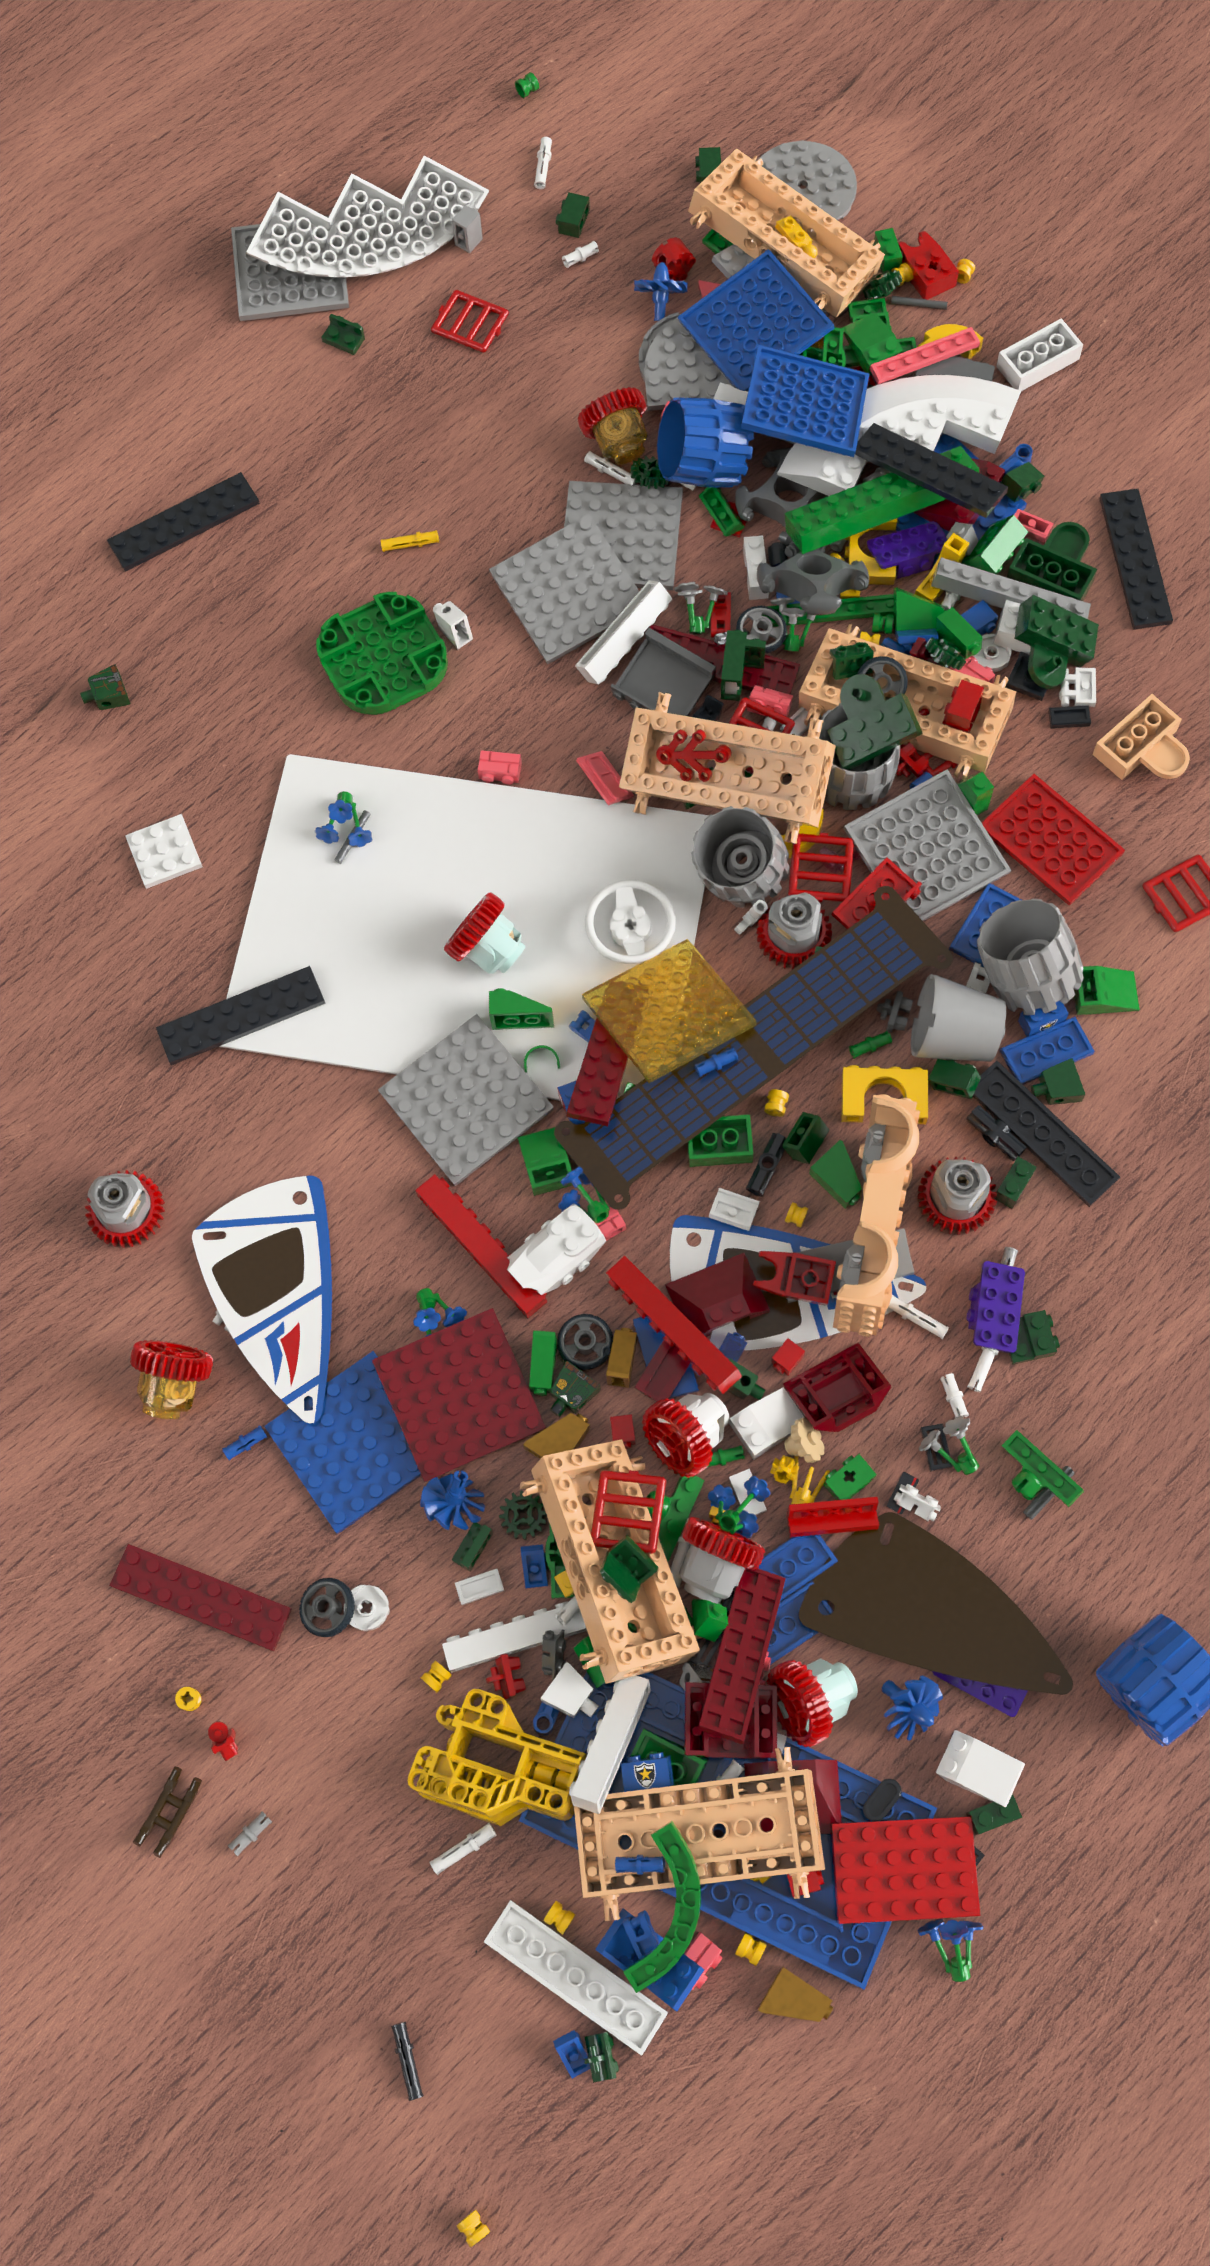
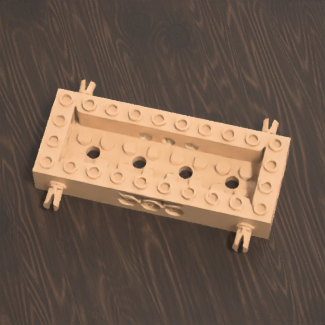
M734 150L694 189L688 212L694 215L690 219L691 225L697 223L696 229H698L705 223L754 259L769 249L819 308L837 317L869 284V280L878 273L885 255L879 251L880 244L878 243L873 246L875 240H871L868 243L763 168L762 159L756 161L757 156L751 159L740 150ZM792 216L813 240L811 245H814L817 249L816 258H811L801 248L796 247L786 237L782 236L775 228L776 221Z
M852 624L848 625L845 633L828 629L799 691V709L803 707L805 711L809 712L804 720L806 726L810 723V718L815 719L817 723L820 715L822 717L828 710L839 706V703H841V688L849 679H834L833 658L829 654L830 649L837 648L838 646L854 645L858 642H866L874 652L873 658L879 656L893 658L906 671L908 685L905 695L909 699L923 734L903 744L910 742L916 750L927 752L933 756L959 764L954 773L956 778L964 771L962 780L966 779L970 768L983 773L986 772L1014 705L1016 691L1005 688L1008 683L1006 676L999 683L1000 675H997L993 684L857 638L860 629L856 626L851 633ZM885 664L883 672L887 673L892 681L900 680L897 670L893 666ZM873 670V673H869V674H865V675H868V676L872 677V676L875 674V672H874V670ZM881 677L877 680L881 688L886 686V678ZM961 679L984 687L980 711L975 722H970L973 724L970 734L942 724L945 716V707L948 702L951 703L953 689L955 686H959ZM893 690L884 693V696L889 698L896 695ZM928 709L930 714L922 716L919 714V711Z
M658 692L655 710L635 709L619 788L637 794L634 813L646 815L648 799L651 796L718 809L730 806L739 809L747 807L755 810L761 817L786 821L788 826L784 841L790 843L791 840L794 844H797L800 826L818 827L836 748L832 743L819 739L823 720L818 719L816 723L815 719L810 718L808 735L805 737L667 713L671 695ZM681 729L687 733V739L682 744H679L675 751H683L691 741L692 734L696 730L701 729L705 732L706 738L693 751L715 750L720 745H727L732 751V756L725 763H718L715 759H696L705 768H707V763L710 760H714L716 763L715 768L712 770V777L707 782L701 781L698 777L699 773L683 759H678L686 768H690L694 772L693 778L687 782L680 778V772L672 765H664L658 761L656 757L657 749L662 745H669L673 740V735ZM752 767L754 770L753 775L746 778L744 774L746 768ZM791 774L792 781L784 785V775Z
M622 1439L543 1456L531 1469L534 1480L520 1483V1489H526L522 1494L523 1496L540 1494L589 1634L594 1652L580 1655V1661H589L582 1668L585 1670L599 1665L606 1684L685 1663L700 1651L696 1639L702 1638L694 1634V1626H691L659 1538L656 1552L653 1554L645 1553L658 1566V1570L640 1585L634 1602L629 1603L621 1598L617 1590L601 1576L600 1568L609 1548L595 1547L591 1537L600 1473L603 1470L629 1473V1470L642 1471L645 1469V1463H639L643 1459L642 1456L629 1459ZM608 1480L606 1493L643 1497L638 1483ZM582 1496L588 1497L591 1500V1505L584 1504ZM609 1502L604 1504V1516L645 1521L652 1520L647 1507ZM601 1525L599 1538L621 1540L628 1535L634 1542L648 1544L650 1530ZM628 1623H633L636 1626L637 1633H632L628 1629Z
M785 1747L784 1759L781 1749L777 1748L775 1749L778 1765L776 1773L612 1794L608 1792L600 1814L574 1806L583 1898L600 1897L603 1899L605 1921H611V1910L614 1920L620 1919L617 1897H620L619 1894L676 1888L666 1860L664 1873L644 1872L643 1875H638L632 1872L616 1873L615 1870L616 1857H637V1855H643L644 1857L663 1856L651 1834L670 1821H673L692 1853L700 1885L789 1874L793 1880L794 1899L800 1898V1886L804 1898L810 1897L806 1874H809L811 1871L825 1870L812 1771L809 1769L795 1771V1769H792L790 1747ZM764 1818H770L774 1824L773 1829L767 1833L760 1826ZM719 1823L723 1824L726 1828V1834L722 1838H717L713 1833L714 1826ZM624 1835H628L632 1840L630 1848L626 1850L621 1848L619 1843L620 1838Z

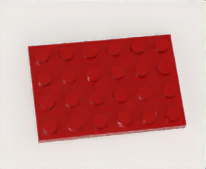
M1036 774L1028 778L982 822L987 833L998 846L1069 906L1125 852L1124 848Z
M971 1817L831 1824L838 1924L981 1916Z

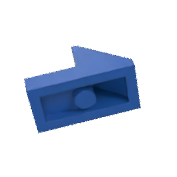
M543 1544L522 1546L521 1558L525 1588L548 1586Z
M575 2030L553 2041L571 2078L590 2069V2064H584V2058H588V2054L579 2034Z

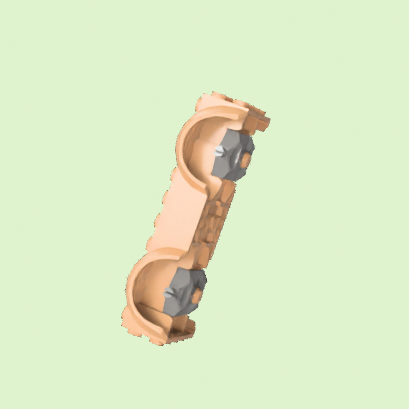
M885 1094L873 1095L868 1133L865 1144L860 1145L858 1154L862 1159L861 1174L866 1181L863 1185L864 1201L860 1223L854 1234V1244L846 1251L844 1263L838 1266L836 1276L841 1282L836 1300L833 1328H837L840 1332L848 1333L854 1331L866 1337L877 1335L878 1328L882 1329L885 1312L892 1298L891 1281L894 1279L898 1269L896 1245L899 1232L895 1231V1228L900 1227L903 1211H899V1207L903 1208L906 1190L912 1179L911 1161L919 1145V1129L917 1124L920 1111L916 1110L917 1102H913L908 1098L896 1099Z

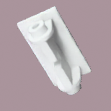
M901 1484L899 1490L902 1493L897 1492L893 1499L897 1501L896 1504L911 1511L915 1504L918 1507L914 1514L926 1521H934L937 1516L934 1510L940 1511L941 1506L938 1505L939 1501L929 1495L925 1498L918 1494V1489L909 1484L906 1486Z

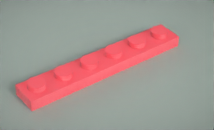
M970 327L874 363L870 366V371L877 384H881L977 348L980 341L973 328Z

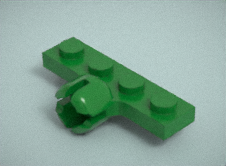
M1018 1430L1001 1445L1003 1449L1023 1466L1022 1470L1012 1480V1485L1025 1499L1032 1500L1041 1489L1046 1488L1069 1508L1084 1492L1075 1481Z
M696 1475L689 1478L680 1476L671 1497L664 1495L658 1538L667 1562H669L686 1520L705 1481ZM656 1491L650 1492L646 1498L655 1499ZM647 1507L652 1519L653 1508Z

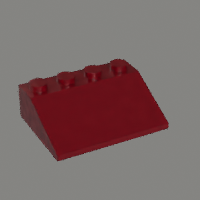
M972 459L979 467L980 474L999 483L1002 482L1005 469L989 461ZM948 499L913 512L930 522L938 523L941 528L947 531L951 530L955 522L971 524L973 526L980 516Z

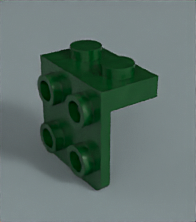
M626 1535L607 1551L600 1568L602 1578L617 1590L621 1598L632 1603L636 1600L640 1585L657 1572L658 1566Z

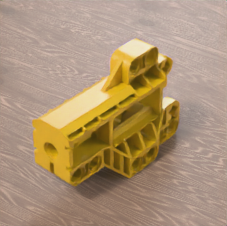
M473 1689L467 1693L462 1708L453 1705H442L438 1708L436 1712L438 1722L444 1728L454 1731V1733L448 1739L446 1751L431 1746H424L418 1750L408 1775L407 1781L410 1788L427 1800L456 1809L498 1826L504 1825L527 1809L562 1821L573 1817L574 1806L569 1795V1789L572 1782H576L579 1776V1765L582 1760L585 1761L586 1753L524 1733L507 1701L501 1696L480 1689ZM482 1697V1703L475 1707L473 1705L475 1699ZM503 1704V1710L500 1713H494L496 1706ZM450 1713L454 1716V1719H445ZM472 1736L522 1752L515 1775L466 1759L465 1755ZM430 1752V1756L425 1761L423 1756L428 1755ZM420 1774L417 1787H415L413 1780L415 1776ZM483 1778H484V1779H487L486 1782H485L484 1788H483V1787H480L481 1784H482Z

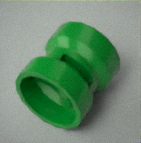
M529 72L523 79L520 78L515 81V88L518 94L525 98L529 96L531 91L535 92L539 89V83L535 75Z
M874 613L872 633L881 631L885 634H891L894 615L887 614L883 616L880 613Z

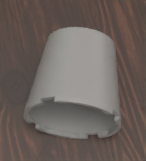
M930 974L922 987L917 1005L921 1007L918 1018L913 1019L911 1054L917 1058L991 1062L996 1056L1001 1040L1005 1035V1001L938 975Z

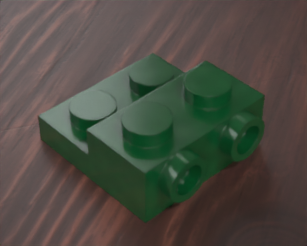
M1045 1310L1024 1314L1023 1317H1020L1017 1349L1015 1352L1009 1353L1012 1365L1054 1356L1057 1353V1348L1060 1347L1059 1340L1056 1335H1052L1051 1327H1053V1320L1050 1314L1046 1315Z

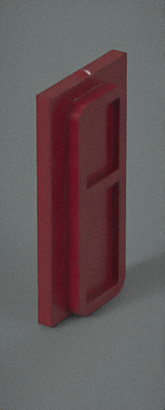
M663 1340L634 1388L656 1402L665 1398L669 1399L691 1362L689 1360L685 1362L677 1354L679 1351L674 1345L671 1348Z

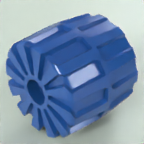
M673 398L670 400V403L665 407L658 430V465L663 478L671 482L701 487L738 486L741 483V474L746 476L748 471L745 461L752 458L753 447L749 446L748 442L754 439V432L740 428L745 405L709 398Z
M1163 1614L1155 1615L1130 1635L1096 1671L1097 1679L1105 1692L1111 1696L1113 1702L1119 1709L1126 1710L1128 1718L1136 1726L1139 1725L1144 1734L1151 1740L1154 1739L1158 1745H1170L1195 1725L1210 1709V1655L1185 1629Z

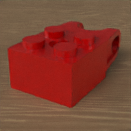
M926 231L918 233L920 246L911 247L902 241L898 242L903 256L902 264L907 263L913 273V279L910 282L920 296L928 300L956 287L959 271L941 246Z
M759 1251V1257L774 1264L776 1275L774 1279L768 1281L754 1280V1287L785 1298L824 1306L828 1304L836 1261L794 1252ZM808 1274H811V1278H814V1282L810 1284L804 1281V1277L808 1276Z

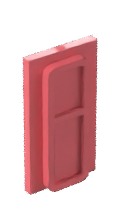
M602 751L577 758V763L608 805L633 798L634 794L632 792L619 788L621 776Z

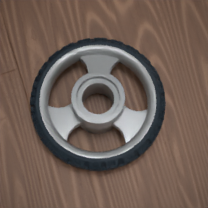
M754 606L745 610L738 618L736 630L742 632L746 619L750 618L753 621L750 635H747V639L756 638L767 641L769 637H773L776 640L766 645L765 653L777 650L786 638L787 626L785 620L779 612L771 607ZM762 614L774 619L778 624V627L773 628L771 620L765 616H762Z

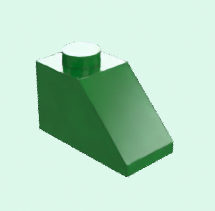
M693 1599L691 1605L694 1634L715 1642L728 1625L727 1608L708 1600Z

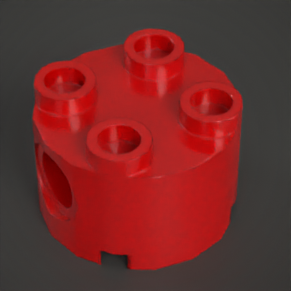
M670 238L666 240L667 244L658 246L652 256V262L655 268L660 262L666 264L669 280L684 281L688 276V272L696 263V258L680 238Z

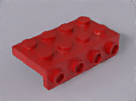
M886 857L831 915L846 929H849L874 910L876 905L874 894L878 888L882 886L892 887L907 902L909 899L914 900L921 893L919 889L922 883L919 881L916 884ZM883 893L881 897L883 900H888L890 895Z

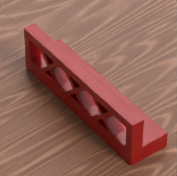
M878 1497L791 1504L788 1506L786 1516L790 1537L878 1529Z

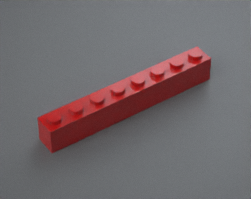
M434 1174L415 1190L417 1197L523 1315L529 1319L547 1303L545 1296L547 1293L540 1295L535 1289L523 1288L507 1270L510 1263L507 1257L511 1253L508 1255L503 1250L505 1246L498 1238L494 1240L490 1236V1229L484 1223L480 1224L476 1220L477 1215L470 1207L466 1209L462 1205L464 1202L456 1192L452 1194L448 1189L450 1186L443 1177L439 1179Z
M623 1256L606 1272L610 1279L608 1281L609 1285L615 1291L620 1290L623 1293L621 1297L629 1305L633 1303L637 1307L635 1311L642 1319L647 1317L651 1321L649 1325L657 1334L661 1331L665 1335L663 1339L671 1348L674 1345L679 1350L677 1354L685 1362L689 1360L693 1364L691 1368L698 1376L703 1374L707 1378L705 1382L713 1391L718 1389L724 1394L742 1377L738 1368L626 1256Z

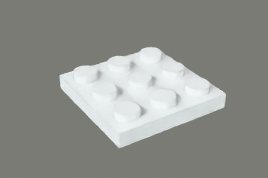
M182 814L125 835L146 889L203 867Z

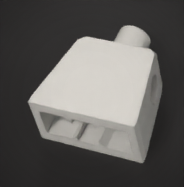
M451 601L443 605L438 603L433 607L439 629L457 650L473 640L466 614Z
M568 1662L565 1663L541 1697L543 1703L575 1718L580 1710L589 1717H592L599 1707L589 1699L593 1688Z

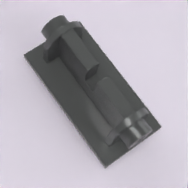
M563 1629L558 1635L554 1634L551 1630L546 1631L543 1635L542 1651L550 1652V1654H542L541 1669L545 1675H552V1681L566 1663L564 1651L567 1641L564 1639L565 1630Z

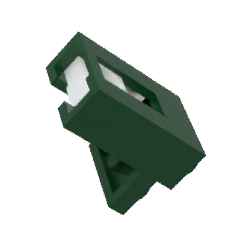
M727 630L720 699L740 701L744 667L764 668L766 641L756 638L747 639V632L740 630Z

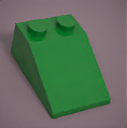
M875 312L843 327L845 338L863 371L869 373V376L872 375L870 371L872 364L903 353V349L895 334Z
M503 988L489 991V1017L492 1030L554 1028L551 1007Z
M647 1729L642 1730L631 1753V1756L640 1755L641 1759L650 1758L649 1754L663 1752L664 1756L670 1755L674 1785L672 1786L698 1783L709 1761L706 1757L684 1755V1746Z

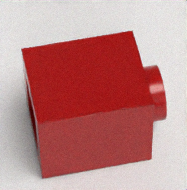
M787 1338L772 1357L773 1369L781 1375L785 1373L789 1376L804 1357L805 1350Z
M632 1414L610 1417L613 1441L622 1439L625 1449L632 1448L631 1445H636Z

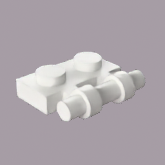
M1076 667L1074 674H1069V669H1066L1065 679L1060 684L1059 699L1061 700V706L1068 707L1069 700L1075 699V706L1089 705V707H1095L1096 668ZM1069 684H1075V690H1069Z

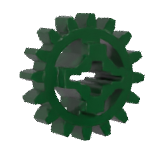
M892 270L877 273L862 290L865 298H868V300L871 298L878 299L890 295L896 289V286L902 282L899 270H894L893 272Z
M647 456L644 459L638 457L637 461H633L630 470L631 478L635 479V483L640 482L641 487L646 486L650 489L652 486L657 489L658 486L664 488L665 484H669V481L663 478L659 470L658 459L654 456L651 459Z
M932 637L925 645V648L929 650L928 652L934 658L933 660L948 669L952 667L953 669L960 670L966 663V659L962 657L963 655L960 654L961 652L958 650V647L943 638L939 640Z
M521 1490L520 1496H516L513 1492L512 1500L504 1499L507 1506H500L504 1514L499 1515V1519L505 1520L501 1526L502 1528L508 1527L506 1531L508 1535L514 1532L515 1539L522 1535L523 1539L527 1540V1535L529 1534L535 1538L534 1532L536 1530L540 1533L542 1532L540 1525L547 1524L546 1520L542 1519L547 1514L545 1511H542L544 1506L543 1503L539 1504V1496L532 1498L533 1494L523 1496L524 1492ZM520 1501H527V1503L523 1505L517 1504ZM536 1508L538 1510L537 1521L533 1518V1512ZM510 1510L514 1513V1518L511 1520V1523L509 1522ZM527 1511L528 1518L520 1519L519 1513ZM521 1526H529V1527H530L529 1529H526V1530H520V1529H519Z

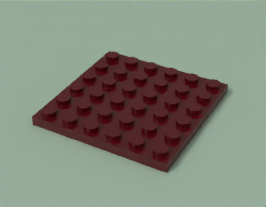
M493 1308L372 1360L424 1483L546 1429Z

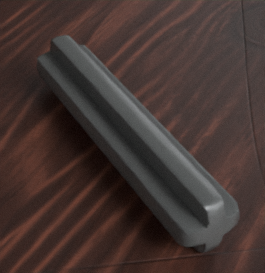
M1065 1466L1062 1469L1070 1478L1074 1475V1471L1070 1467ZM1044 1488L1023 1513L1030 1520L1034 1519L1055 1495L1049 1489Z

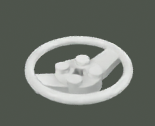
M637 880L619 881L603 888L590 902L585 916L586 933L593 947L604 957L625 964L645 962L660 954L671 941L676 925L674 909L666 895L655 886ZM632 888L644 890L655 896L662 903L667 914V929L664 937L654 948L645 952V942L651 935V920L644 908L637 905ZM615 891L616 910L612 913L610 920V934L615 943L623 946L627 955L617 954L607 949L598 940L593 926V918L597 906L606 896ZM632 925L633 929L629 930L628 926Z

